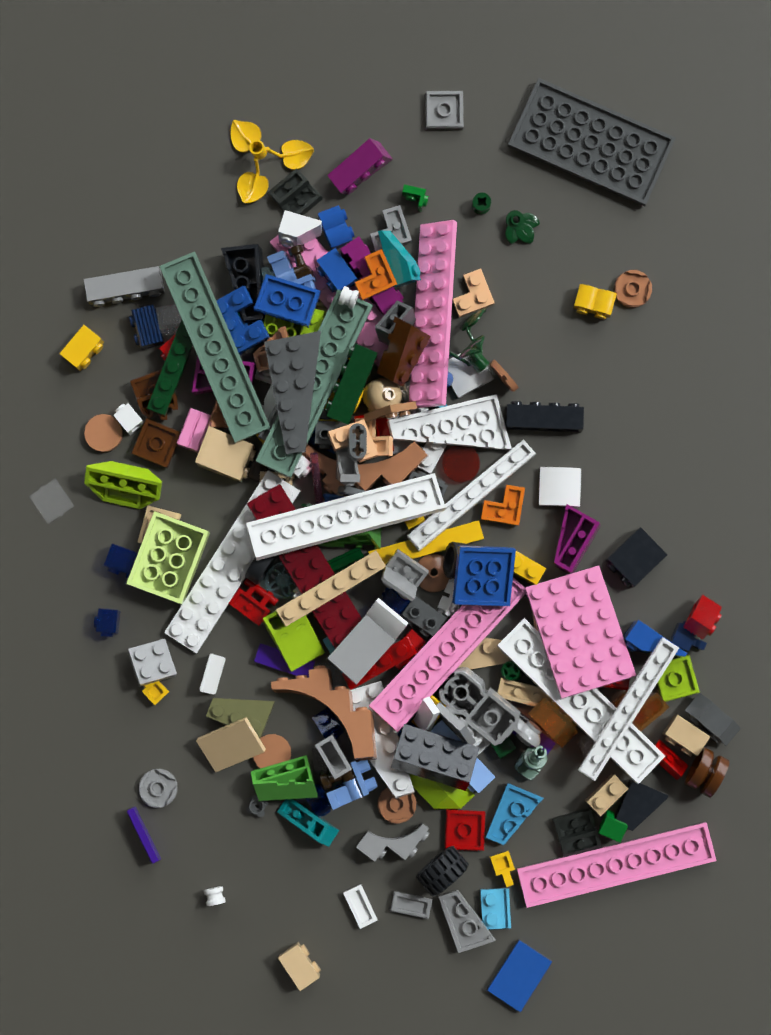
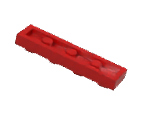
M407 636L391 645L357 684L351 681L344 673L341 674L350 690L414 656L417 652Z

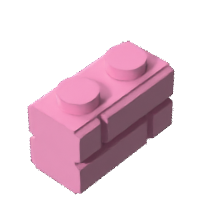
M190 408L177 445L199 453L211 415Z

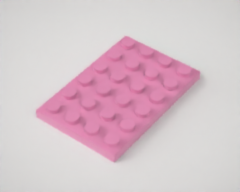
M599 566L525 587L561 699L636 677Z

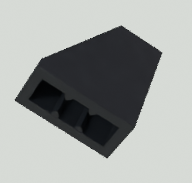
M630 779L627 785L628 790L623 794L614 819L628 825L627 829L633 831L666 801L669 795L644 784H636Z

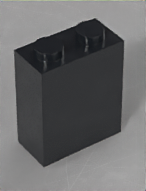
M640 527L606 559L608 562L607 567L613 573L617 572L621 576L620 580L625 586L633 588L667 556V553Z

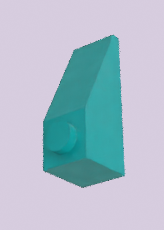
M385 230L378 231L384 255L397 282V285L393 287H402L421 280L419 266L393 233Z
M285 799L277 811L313 839L328 847L340 831L294 799Z

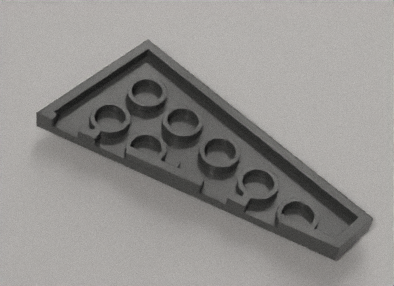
M321 331L264 342L286 456L306 452Z

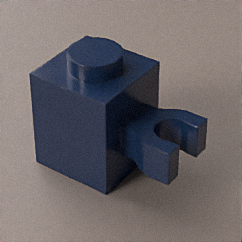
M686 621L676 624L670 642L685 652H689L691 646L699 650L705 649L706 642L696 639L694 633L684 629Z

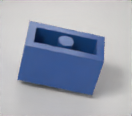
M336 248L316 260V271L321 277L324 276L328 281L326 284L332 293L337 292L338 289L342 291L344 286L351 288L355 285L354 282L357 281V277Z

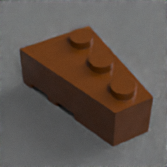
M395 316L393 322L396 324L393 333H389L388 339L390 343L388 349L383 352L377 373L403 387L408 381L414 366L418 363L419 357L431 336Z

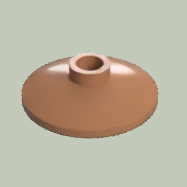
M429 554L418 561L420 565L429 570V573L419 585L422 589L429 592H439L446 588L451 578L445 577L443 556ZM432 569L437 570L438 574L436 576L430 574Z

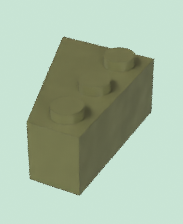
M213 698L206 717L226 725L247 717L258 737L261 738L276 701Z

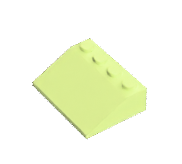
M154 511L126 584L183 604L210 532Z

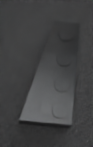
M258 244L221 248L233 288L236 290L246 286L254 303L241 310L244 321L251 325L258 320H262L264 324L265 314L254 311V306L264 281L262 248Z

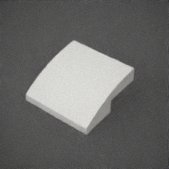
M454 357L448 361V371L453 375L451 386L458 398L494 379L488 367L478 373L471 365L468 367L465 363Z
M540 467L539 505L566 507V504L571 507H580L581 468Z
M379 598L367 612V615L395 641L408 624L407 621Z

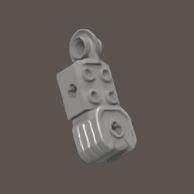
M468 667L457 668L445 686L440 688V701L446 706L449 705L457 715H464L466 717L465 721L494 746L501 744L513 730L517 732V738L529 747L531 745L534 747L540 746L542 730L530 720L527 723L521 720V712L491 687L487 691L484 680ZM460 687L464 688L467 694L465 692L463 694L460 693Z

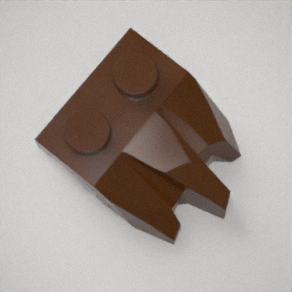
M162 369L130 380L141 413L149 419L153 417L154 412L148 410L147 406ZM174 393L169 406L173 410H178L176 393ZM158 414L161 420H168L167 414L166 416Z

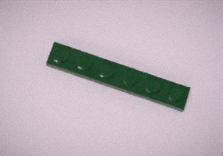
M183 320L180 322L147 406L148 410L164 416L167 414L193 347Z

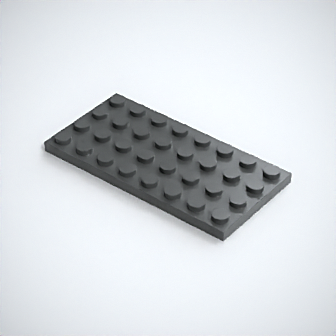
M538 78L508 143V147L645 207L676 137Z

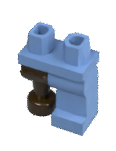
M296 245L288 249L290 257L295 258L297 267L292 268L287 252L283 250L267 256L276 277L316 289L314 282L317 280L313 270L306 265L301 255L304 252L302 245Z
M368 760L349 763L352 770L337 779H334L332 774L329 776L327 773L319 775L325 790L332 787L331 783L341 780L344 786L326 793L333 810L368 795L370 791L378 787L374 777L364 780L361 773L371 770Z

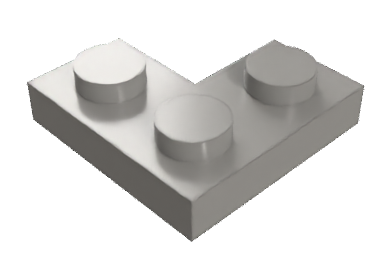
M401 206L383 210L382 213L387 225V229L384 230L391 231L402 245L412 242ZM371 233L370 237L375 252L380 249L383 250L379 233Z

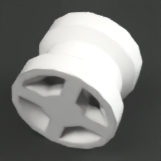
M344 286L338 304H345L350 309H353L358 299L359 291H351L348 287Z
M223 886L204 890V895L207 896V906L226 902L225 897L222 895Z

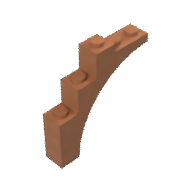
M413 442L402 452L389 459L370 464H358L360 482H355V486L358 489L368 491L382 476L384 477L383 482L387 486L403 482L429 455L416 442ZM308 443L306 452H303L302 455L309 461L313 460L317 464L315 468L322 475L327 474L322 480L325 483L324 488L331 494L333 492L338 494V487L345 485L336 479L337 460H333L320 453Z
M323 665L315 666L314 669L309 670V678L306 675H300L292 680L283 677L271 682V688L275 693L305 695L329 707L338 716L347 730L352 743L354 759L357 761L377 759L373 712L368 710L367 707H359L354 711L352 691L346 689V686L335 687V690H333L332 675L329 668Z

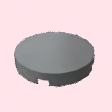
M153 769L147 772L140 780V796L151 807L159 808L170 804L178 792V784L174 775L164 769Z

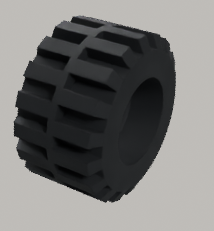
M450 846L433 858L418 873L416 879L432 897L437 896L452 885L467 870L469 863L454 846Z

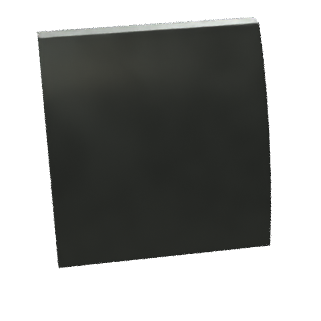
M297 168L268 192L283 211L286 210L300 215L306 214L323 199Z
M590 807L553 818L564 857L602 848Z

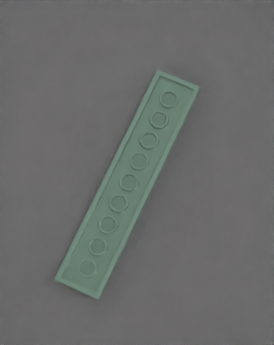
M192 252L159 266L234 442H240L271 429L196 253Z
M339 289L318 330L321 331L307 444L340 377L342 367L349 358L347 357L351 346L354 347L373 308L372 304L359 298L353 309H350L345 304L339 305L338 301L342 292ZM278 415L256 462L291 478L303 452L286 456Z

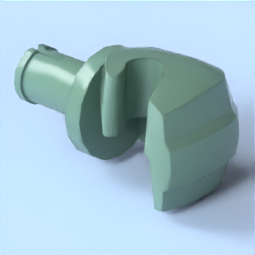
M543 746L528 747L515 763V769L530 781L539 774L548 760L546 749L542 750Z

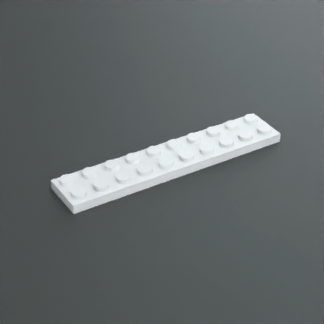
M267 471L248 502L281 484L292 504L301 491L270 471ZM247 504L164 632L195 653H198L227 608L230 600L243 583L245 574L255 558L247 523L256 521Z
M435 473L248 522L247 527L257 561L445 511L446 507Z
M524 618L497 647L582 731L596 742L615 712L616 707L598 689L561 699L540 634ZM631 724L610 758L636 784H639L665 755Z

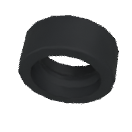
M449 543L443 560L445 577L455 579L458 545L468 546L467 544Z
M277 555L257 561L255 557L245 574V578L256 585L260 584L271 569Z

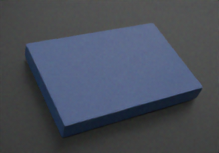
M266 274L254 306V311L309 328L321 291Z
M518 940L487 991L521 1012L552 961Z

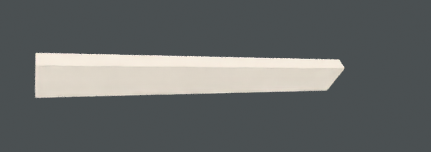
M523 439L445 504V511L431 515L408 534L407 538L418 551H421L533 458L536 453Z
M663 637L660 639L578 768V771L594 781L597 779L679 647Z

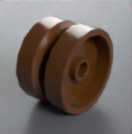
M703 747L699 755L695 757L687 773L684 785L694 790L700 786V793L711 798L726 775L729 760L720 755L714 759V752Z

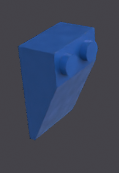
M640 620L633 621L623 637L629 651L652 653L663 636ZM679 648L674 657H685L687 653Z

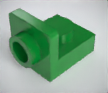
M404 184L402 196L409 201L420 200L418 211L422 212V208L427 206L429 198L426 195V189Z

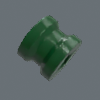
M481 192L474 196L472 209L479 215L486 214L490 210L491 198L488 194Z
M508 661L502 666L501 673L506 680H519L524 675V672L513 661Z

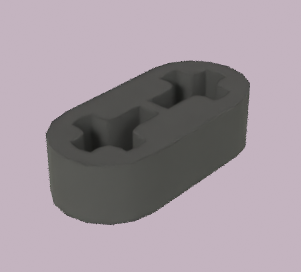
M355 423L348 431V456L353 461H361L367 452V431L364 425ZM355 429H359V432L362 433L359 436V440H356V434L352 433ZM356 445H359V451H362L359 456L352 452L355 450Z

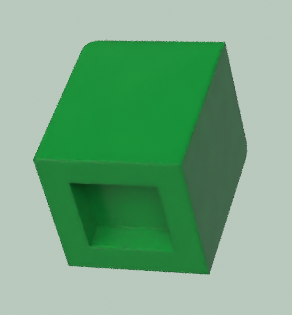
M607 810L599 825V834L621 843L628 825L614 819V812Z

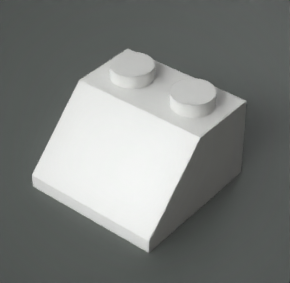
M285 210L278 231L279 242L287 248L303 245L321 236L322 221Z

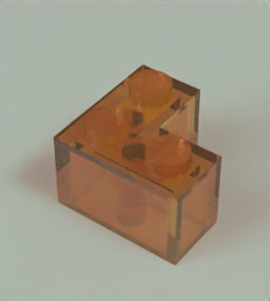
M628 690L612 701L616 708ZM653 692L645 701L632 724L641 732L670 707L657 692Z
M544 697L528 714L563 748L578 733V730L575 728L576 724L566 712L562 714L558 710L560 706L554 700L548 701Z

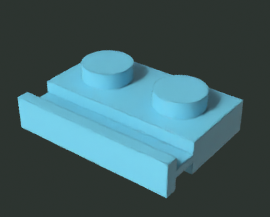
M509 888L480 889L482 922L487 929L511 928Z

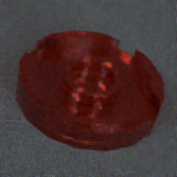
M452 446L443 457L442 468L450 480L464 483L477 475L480 469V459L477 452L471 447Z

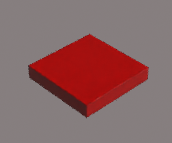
M446 809L445 849L454 846L457 850L484 851L485 811Z

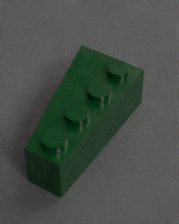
M358 344L355 347L351 346L347 355L350 358L348 365L344 364L340 375L343 376L341 382H336L332 392L335 394L333 401H328L325 409L328 412V417L347 425L350 423L359 397L365 387L366 380L379 354L378 352Z

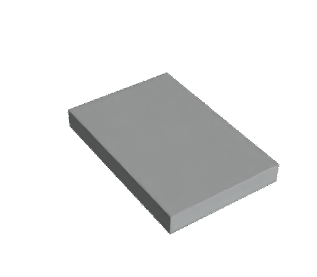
M366 614L327 659L351 681L357 684L395 640Z

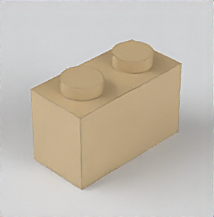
M679 715L673 716L662 733L666 736L665 740L673 746L678 744L682 747L681 751L690 757L692 754L698 756L710 738L709 735Z
M611 774L585 802L599 816H602L628 788L615 774Z
M298 942L280 954L278 959L299 991L320 978L319 972L321 969L315 961L312 962L308 957L310 953L304 944L301 946Z

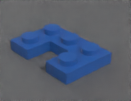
M242 286L216 300L239 354L270 338L262 320L244 327L239 317V311L254 304L246 286Z

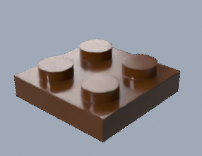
M146 418L132 454L168 469L177 448V441L181 432Z

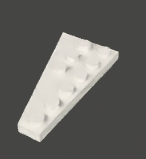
M497 394L387 421L393 440L501 450L512 449Z
M379 681L352 689L353 710L356 711V708L367 707L368 710L373 712L377 759L369 761L395 798L415 793L409 773L391 768L399 741L397 732L369 707L374 699L384 690L382 682Z

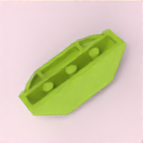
M113 461L86 466L84 484L90 487L102 501L141 509L160 499L162 481L149 469Z
M409 774L413 787L434 809H461L475 796L469 788L464 791Z

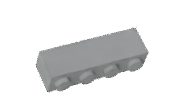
M159 266L84 279L87 302L93 305V307L103 306L107 302H112L113 304L121 303L124 299L139 300L142 299V296L147 295L149 297L160 296V293L165 292Z

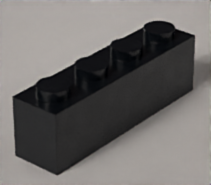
M512 401L511 404L506 406V430L583 431L584 407H579L577 403L560 406V403L541 405V402H530V405H522L520 401Z

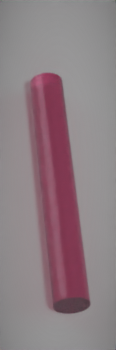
M314 452L310 453L315 503L320 504L323 503L318 454Z

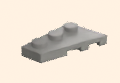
M459 890L439 896L458 953L496 940Z

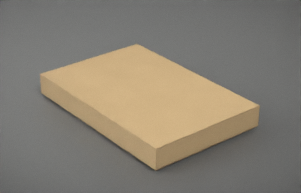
M247 717L198 737L196 740L215 772L264 753L266 750Z

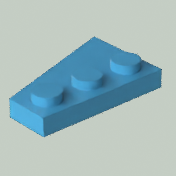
M507 783L485 837L504 845L544 798Z

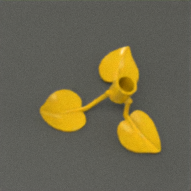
M233 120L231 125L232 144L239 152L246 153L250 150L256 167V174L246 172L238 179L237 189L242 202L253 203L266 194L269 183L265 176H259L258 160L265 158L267 152L279 158H284V165L291 170H295L296 168H303L308 163L314 153V148L304 141L290 140L282 145L283 154H279L269 147H265L263 142L260 141L261 130L256 124Z

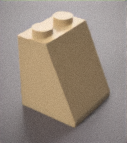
M208 426L195 463L200 468L242 483L243 478L247 479L250 468L247 467L249 462L254 460L257 451L254 450V444L244 440L235 443L232 435Z

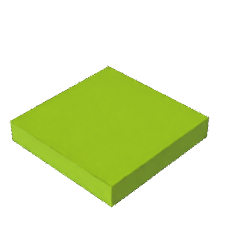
M690 655L672 659L659 679L657 687L661 702L700 693Z

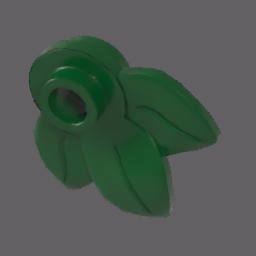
M518 210L510 211L506 216V239L510 244L515 243L517 239L525 243H532L534 240L533 228L540 224L539 219L532 213L522 214ZM514 216H516V217L518 218V222H517V223H514V222H513V217H514Z

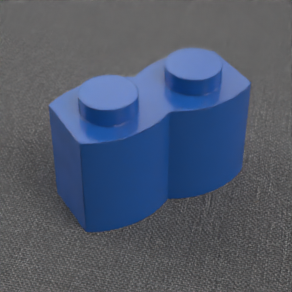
M339 205L318 213V219L322 221V229L331 250L341 248L353 240L352 238L355 237L351 226H347L345 220H348L344 209L341 210Z

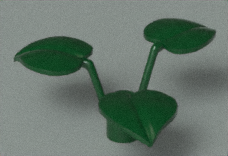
M485 308L471 315L461 327L462 331L466 330L471 340L469 346L459 356L449 350V357L462 361L468 367L471 365L478 373L483 371L489 364V361L482 355V345L485 336L481 335L474 340L470 330L478 322L482 314L486 312Z

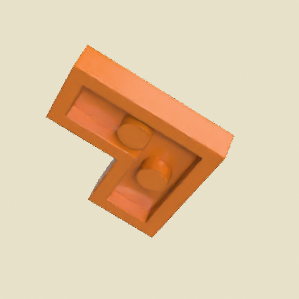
M382 249L364 257L371 275L354 282L361 300L397 285Z
M506 485L503 503L484 500L481 520L519 526L525 488Z

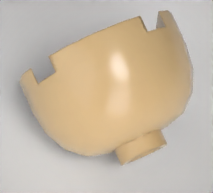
M387 378L372 380L363 391L364 404L366 403L369 412L388 405L400 404L402 401L400 387Z

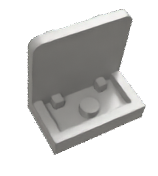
M397 549L385 564L386 567L383 569L381 580L387 588L396 590L403 599L413 601L416 597L417 587L427 576L429 570Z

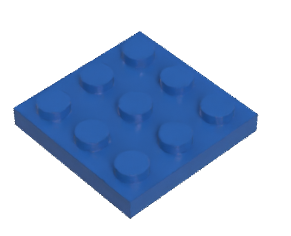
M458 545L452 603L456 605L510 606L516 549L509 547Z

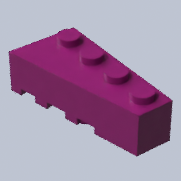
M358 236L340 249L342 258L357 277V281L371 275L364 260V257L371 254V251ZM393 286L369 297L383 316L397 300L403 303L402 300L404 299L398 289L395 291Z

